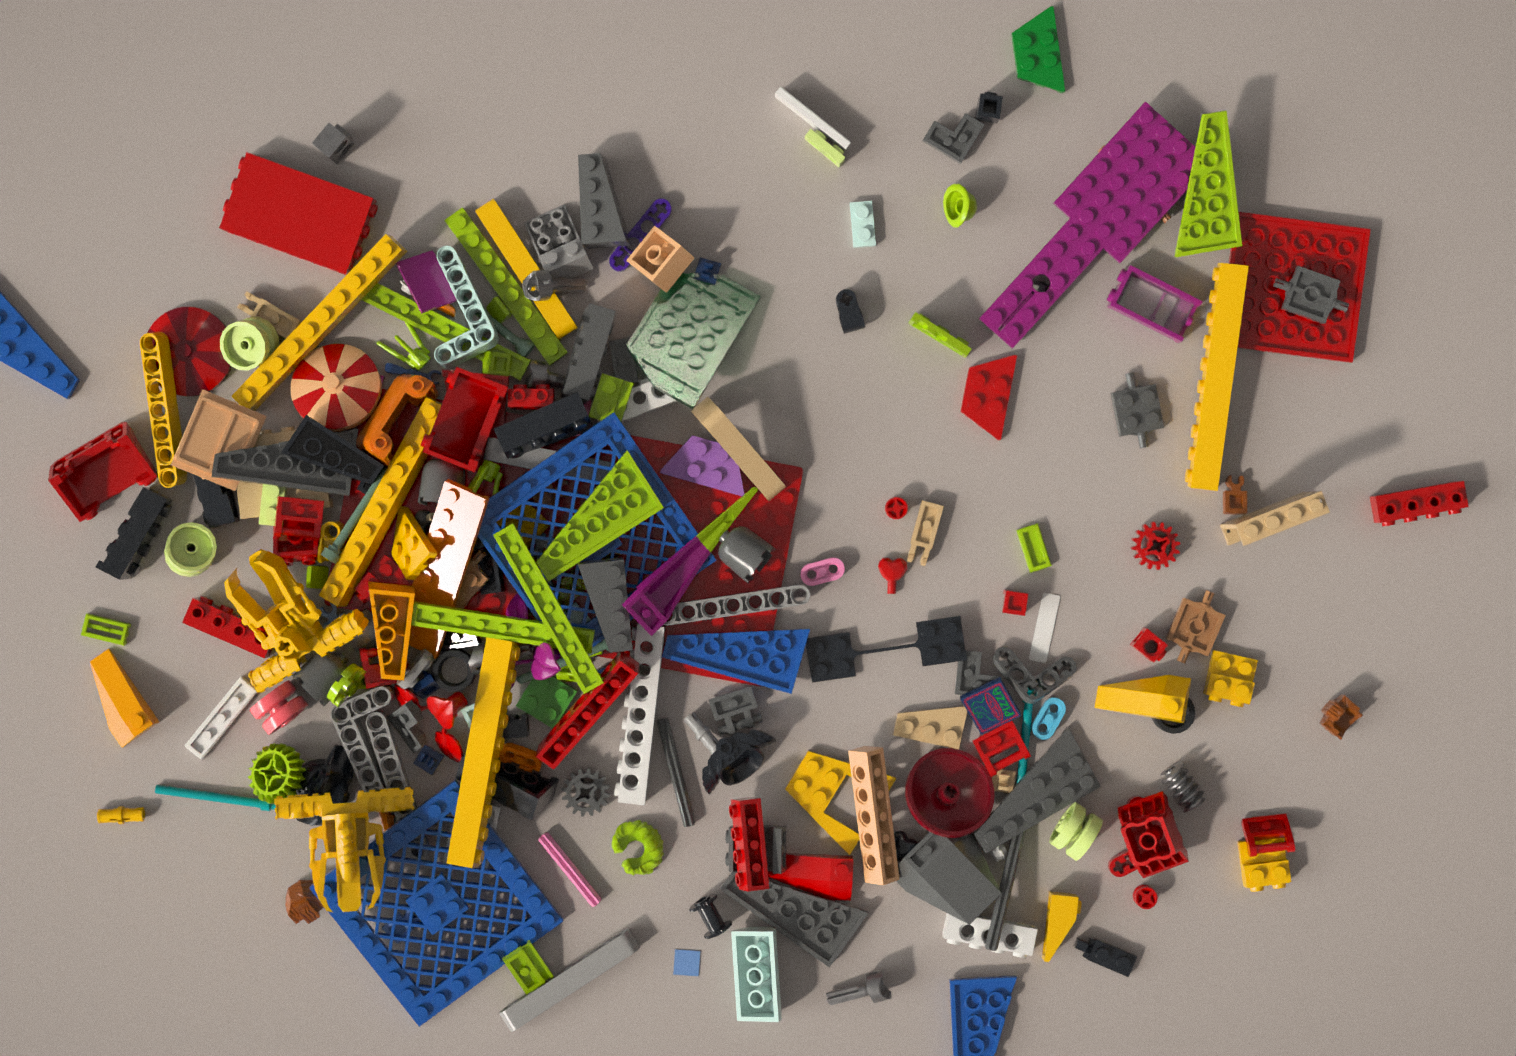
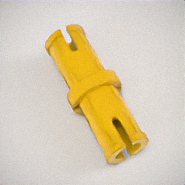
M119 806L115 809H98L97 821L98 823L118 822V824L132 821L144 822L145 808H125L124 806Z

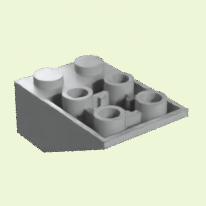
M565 204L524 222L543 269L550 273L552 279L574 278L593 269Z

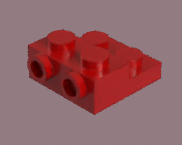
M518 384L513 385V389H508V407L512 410H537L556 402L555 390L550 389V385H536V389H527V385Z
M291 520L283 521V526L313 529L314 524ZM281 535V537L273 536V554L283 558L287 567L293 566V562L314 565L318 561L320 540L314 541L312 538Z
M385 554L354 589L358 592L356 596L366 604L368 601L371 603L368 582L412 586L414 580L406 579L397 563Z

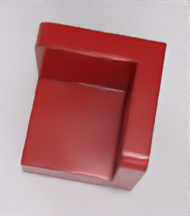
M1004 590L1002 613L1025 616L1028 593Z

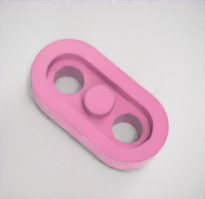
M828 558L805 565L801 570L800 576L806 585L815 586L841 578L845 567L838 558ZM832 564L837 566L835 573L829 571V566ZM810 570H813L816 573V576L813 579H810L807 576V573Z

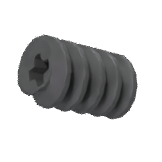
M1180 761L1168 767L1161 775L1166 776L1162 781L1163 784L1171 783L1167 790H1176L1172 797H1181L1178 805H1187L1183 810L1186 813L1200 806L1206 798H1204L1205 792L1198 791L1200 785L1197 783L1193 784L1195 778L1188 776L1189 770L1183 769L1184 763Z

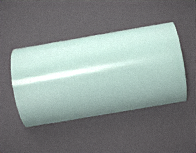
M747 927L731 931L737 1021H781L782 1011L776 928Z

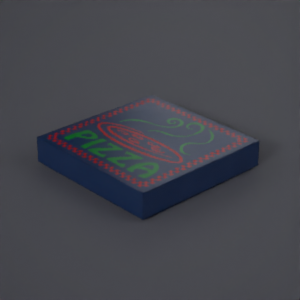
M1001 677L960 696V700L981 735L1021 716L1020 710Z

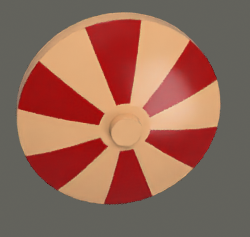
M329 344L313 350L298 364L291 380V398L301 417L304 419L308 415L332 432L349 430L363 423L377 407L382 389L380 374L372 359L362 350L347 344Z

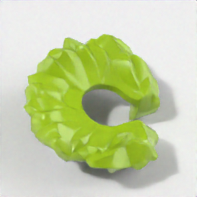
M641 820L620 824L612 837V849L615 854L623 853L631 841H640L644 845L642 856L639 858H627L622 862L621 866L625 872L633 876L636 874L646 875L653 873V869L661 864L662 857L664 856V841L661 839L658 830L653 829L652 825H647V822H641Z

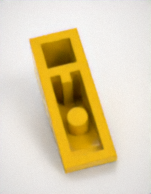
M1049 891L1042 951L1044 962L1051 960L1076 921L1077 914L1081 913L1082 903L1078 900L1079 897L1076 894Z

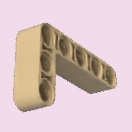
M708 396L691 410L694 416L717 440L768 501L772 500L786 487Z

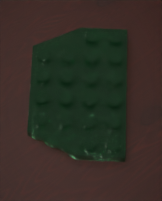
M682 273L667 293L660 289L626 344V348L655 389L693 410L761 297L720 274H714V279L717 280L715 285L693 279L699 278V273Z

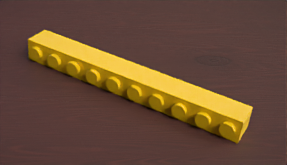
M385 234L231 397L239 405L256 411L296 369L298 364L323 341L408 251L392 235Z
M1218 263L1217 267L1213 268L1212 280L1215 281L1214 290L1211 289L1209 295V303H1212V308L1206 317V326H1209L1208 335H1205L1203 339V348H1206L1205 357H1202L1200 362V370L1203 371L1202 380L1199 379L1197 384V393H1200L1199 402H1195L1194 415H1197L1196 424H1193L1191 428V438H1194L1193 447L1190 446L1188 450V460H1191L1190 469H1186L1185 482H1188L1187 486L1190 488L1218 491L1249 266Z
M425 398L342 551L341 557L335 564L319 594L320 597L337 607H347L355 592L354 588L360 583L429 455L423 453L424 447L420 445L425 433L430 435L442 403L435 399Z
M486 638L447 864L478 868L484 860L485 853L482 849L489 832L486 827L487 821L492 815L493 808L490 804L491 798L496 792L495 776L500 770V760L498 759L499 753L504 747V737L502 736L503 730L508 724V715L506 713L508 706L512 702V692L510 691L511 685L516 679L515 663L520 657V648L517 642Z

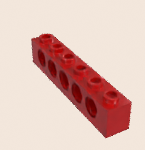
M624 651L619 652L601 672L604 683L581 695L539 743L536 757L554 770L638 675L639 662Z

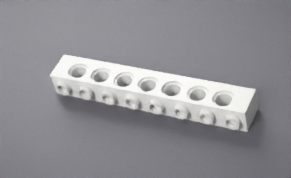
M639 623L632 630V641H635V650H630V656L639 662V665L642 663L648 664L651 671L648 674H641L638 671V675L629 684L631 685L630 694L625 695L624 707H628V714L623 716L622 729L626 730L625 738L620 740L619 751L623 752V759L618 760L617 774H621L620 783L616 782L614 796H618V803L645 805L665 625H662L653 636L648 634ZM644 641L651 642L653 650L644 652L641 649V643ZM638 686H645L648 694L643 697L639 696L636 693V688ZM642 708L646 716L641 719L636 718L633 710ZM634 730L641 731L643 739L639 741L634 740L631 737V732ZM636 752L640 755L641 760L633 763L629 760L628 755ZM631 774L635 775L638 778V783L631 785L626 781V777Z

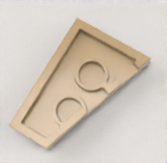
M965 706L897 713L893 735L959 750L967 710Z

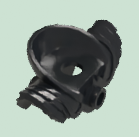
M751 730L748 734L737 732L730 737L720 739L716 745V753L711 754L707 763L708 766L702 769L705 791L710 795L719 784L720 779L725 785L730 786L746 780L760 768L764 761V754L759 748L772 745V743L777 742L776 739L768 733Z
M335 744L327 759L311 760L301 766L306 771L302 773L305 780L300 782L303 788L296 789L299 795L308 794V796H313L316 793L319 796L324 795L322 791L328 781L331 783V788L326 793H330L332 803L348 802L350 797L348 786L352 782L354 769L344 747ZM320 816L296 819L299 822L312 826L322 825V817Z

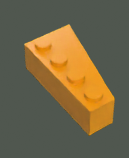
M368 582L381 679L404 681L415 597L414 586Z

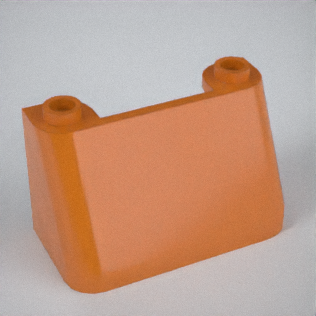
M402 374L397 376L356 439L358 449L388 468L394 457L392 455V447L394 445L388 433L408 402L418 408L426 397L437 400L439 393L434 382L421 375Z

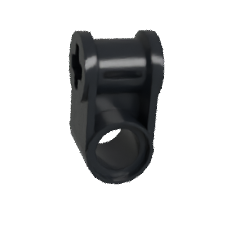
M849 289L841 290L836 296V305L843 333L846 334L866 328L855 293ZM843 294H846L847 297H852V300L849 301V306L840 302Z

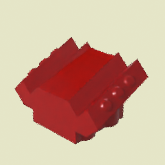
M1163 791L1117 807L1122 826L1120 830L1133 866L1137 867L1139 874L1143 878L1189 862L1188 852L1183 846V839L1174 820L1173 811L1169 807L1168 797Z

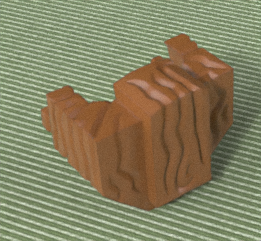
M1341 694L1335 700H1329L1320 710L1324 715L1319 724L1330 734L1342 740L1346 730L1363 715L1359 712L1360 708Z
M299 880L287 889L285 907L288 916L295 924L302 920H305L308 924L314 922V920L320 917L319 911L324 908L310 890L313 880Z

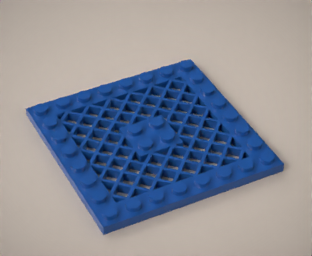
M614 412L489 498L478 537L537 621L542 620L493 534L505 528L506 518L519 519L517 530L520 535L532 538L529 550L531 555L541 556L543 552L533 551L535 539L548 541V547L551 541L555 539L552 538L554 526L564 527L566 525L555 522L557 510L569 512V521L573 513L577 512V509H574L576 497L587 499L594 490V484L599 485L601 482L595 480L597 468L610 471L615 464L616 456L620 459L626 450H628L664 507L656 513L664 525L653 523L654 515L649 517V522L643 521L640 523L641 525L648 526L646 538L634 536L635 527L631 529L630 535L622 534L619 536L629 539L627 551L616 549L622 545L620 539L616 538L582 561L600 560L609 553L610 558H614L615 553L626 554L625 576L627 577V571L639 573L637 584L626 583V587L635 588L627 594L629 598L637 590L636 586L642 582L643 574L651 575L654 572L644 570L646 558L658 560L656 569H658L662 561L669 559L663 557L665 545L676 547V553L698 535ZM608 444L613 451L602 448ZM600 452L612 454L610 467L598 465ZM596 453L594 464L583 462ZM582 465L594 467L592 479L579 478ZM577 466L576 477L564 475ZM563 478L575 480L573 493L561 491ZM559 479L557 490L546 488ZM579 481L591 483L589 495L577 493ZM544 491L556 493L554 505L542 503ZM540 492L538 503L527 501ZM560 494L572 496L570 508L558 506ZM525 504L538 506L536 518L523 516ZM521 505L520 516L508 514ZM541 507L553 509L551 521L539 519ZM503 517L500 528L496 522ZM522 520L535 522L533 534L520 532ZM538 523L550 525L549 537L536 535ZM652 527L663 528L661 540L650 539ZM667 530L676 543L665 541ZM633 539L645 541L643 553L631 551ZM649 542L660 544L658 556L647 554ZM712 553L709 554L697 574L716 561ZM630 555L642 557L640 569L628 567ZM576 564L574 574L561 573L557 577L556 587L550 586V588L555 591L554 595L557 599L559 592L571 593L569 605H560L562 608L568 609L567 618L569 621L572 610L584 612L582 623H570L575 627L595 630L594 647L604 640L596 616L586 623L587 613L595 614L594 609H588L590 602L588 592L575 590L577 578L583 579L582 575H578L579 567ZM562 576L573 578L572 590L560 588ZM575 594L586 596L584 608L573 606ZM629 613V618H630V621H631V620L634 619V618H633V616Z
M456 779L383 832V849L386 862L384 864L380 899L374 905L378 906L377 916L365 915L366 905L371 903V900L367 899L368 890H374L373 884H369L371 871L368 856L359 857L360 878L367 874L366 883H360L361 889H365L364 897L361 899V913L359 910L343 912L338 906L336 867L325 875L324 897L327 899L328 906L333 911L329 912V914L419 1027L505 964L502 959L518 947L524 946L529 940L533 944L563 922V917L488 821L486 828H488L489 832L487 840L483 843L482 850H484L485 855L481 867L468 868L437 862L438 852L448 853L449 847H441L439 844L441 836L451 837L452 832L442 831L443 821L454 822L460 784ZM451 812V814H452L454 817H452V816H446V815ZM439 821L438 830L428 829ZM421 834L420 844L411 843L413 839ZM425 834L437 836L436 846L423 844ZM375 838L369 842L368 850L373 849V855L380 856ZM403 847L402 857L392 856ZM407 847L419 849L418 860L405 857ZM422 850L435 851L434 861L421 860ZM486 859L494 869L485 868ZM388 861L401 862L400 872L387 871ZM404 863L417 864L416 874L403 873ZM420 865L432 866V876L419 875ZM436 867L449 869L448 877L443 872L435 876ZM452 869L465 871L463 881L451 879ZM468 871L480 873L479 883L467 881ZM484 873L496 875L495 885L482 883ZM386 876L399 878L398 887L385 886ZM499 876L503 879L507 886L498 885ZM402 878L415 880L413 890L401 888ZM418 880L427 881L426 884L417 890ZM313 883V884L310 886V890H311V891L314 893V895L318 898V895H317V893H316V891H315L314 883ZM453 885L462 886L461 895ZM465 887L478 888L477 898L465 897ZM481 889L494 890L493 900L480 899ZM497 891L510 892L509 901H496ZM384 892L397 893L395 903L384 902ZM513 893L521 904L512 903ZM400 894L409 895L405 900L407 904H399ZM467 903L476 904L475 913L465 912L469 909ZM479 904L492 906L491 914H478ZM495 906L506 907V917L494 916ZM382 907L393 908V918L381 917ZM511 908L523 910L522 919L509 918ZM398 909L410 911L409 921L396 919ZM526 911L531 915L527 919H525ZM413 912H415V914L422 922L412 921ZM458 917L457 926L447 925ZM461 917L474 919L473 927H460ZM477 919L489 921L488 931L476 929ZM367 921L376 922L375 931ZM380 922L392 924L391 934L378 932ZM492 923H505L504 933L491 931ZM508 923L517 925L507 933ZM395 925L408 926L407 936L394 934ZM411 926L424 928L423 938L410 936ZM427 929L432 935L440 930L439 939L426 938ZM443 931L456 932L454 942L442 940ZM459 933L471 934L470 944L458 942ZM474 936H487L486 946L473 944ZM490 937L500 938L489 946ZM381 938L390 939L389 948L385 945ZM393 940L406 941L405 951L392 949ZM409 942L422 943L421 952H409ZM425 944L438 945L436 955L425 954ZM441 946L453 947L452 957L440 956ZM456 949H469L468 959L456 958ZM472 950L482 951L471 959ZM395 956H402V957H403V964H402V965H401L400 962L396 959ZM407 957L418 958V968L406 967ZM423 959L435 961L434 970L421 969ZM438 962L451 963L450 972L437 971ZM454 963L464 964L455 972H453ZM408 973L417 974L416 983ZM420 975L433 976L432 985L419 984ZM436 976L445 977L444 980L435 985Z

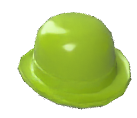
M960 184L950 185L944 194L943 207L949 224L952 227H959L964 221L972 219L977 211L975 197Z

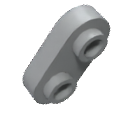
M426 649L421 650L406 668L404 681L397 680V685L403 689L408 687L411 689L419 679L417 676L422 670L426 671L433 662L431 659L432 653Z

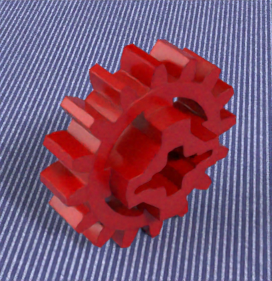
M1151 522L1150 527L1143 524V531H1135L1138 537L1131 538L1136 543V546L1130 548L1137 552L1133 558L1141 559L1139 565L1147 563V569H1151L1155 565V569L1160 570L1161 564L1165 568L1169 567V560L1172 562L1176 561L1173 554L1180 553L1179 550L1175 549V546L1181 543L1174 540L1178 534L1170 533L1172 530L1171 526L1164 529L1163 522H1160L1158 527H1156L1155 522ZM1153 531H1160L1165 536L1157 537ZM1145 537V545L1141 548L1142 539ZM1152 541L1162 542L1158 546V551L1148 550L1153 546ZM1168 544H1170L1169 552H1168V554H1166V553H1165L1166 547H1167ZM1155 555L1158 561L1149 560L1145 556Z

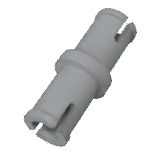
M692 712L684 719V722L696 734L695 738L698 741L701 740L712 755L715 754L717 738L711 733L712 729L706 726L695 712Z

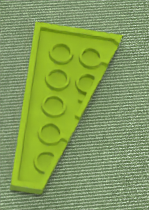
M1226 110L1202 114L1174 257L1242 246Z

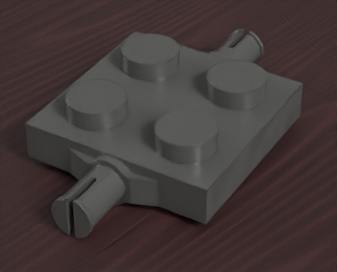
M1296 266L1293 277L1289 282L1276 277L1273 287L1285 290L1282 310L1322 324L1326 323L1328 315L1333 308L1346 312L1347 307H1349V303L1337 299L1340 280L1300 266Z
M1135 372L1125 374L1128 387L1122 391L1112 392L1111 399L1119 437L1126 435L1138 436L1141 449L1149 447L1146 434L1152 430L1164 428L1156 384L1147 386L1137 385Z

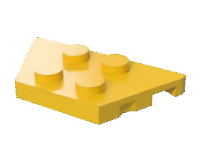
M401 506L398 511L391 555L405 578L415 580L420 575V572L428 566L426 561L429 558H435L437 552L409 508Z

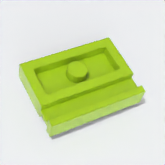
M602 373L589 417L602 420L614 412L622 423L634 383Z
M530 940L524 946L518 947L502 958L526 995L546 983L547 979L554 977Z

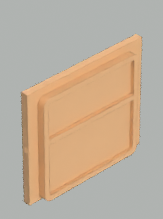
M202 389L171 465L236 491L239 481L211 477L214 455L222 452L253 448L267 416Z

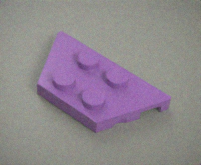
M692 435L660 471V473L735 495H744L739 466L723 447L714 441Z

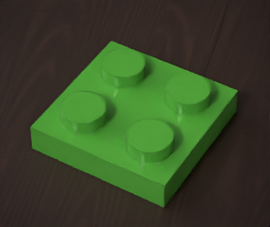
M555 676L545 680L533 679L516 706L553 729L560 721L578 690L558 680Z

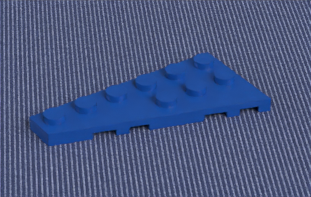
M0 291V361L64 398L70 399L80 379L57 356L49 344L39 336L38 332Z
M810 629L668 635L662 658L792 694Z

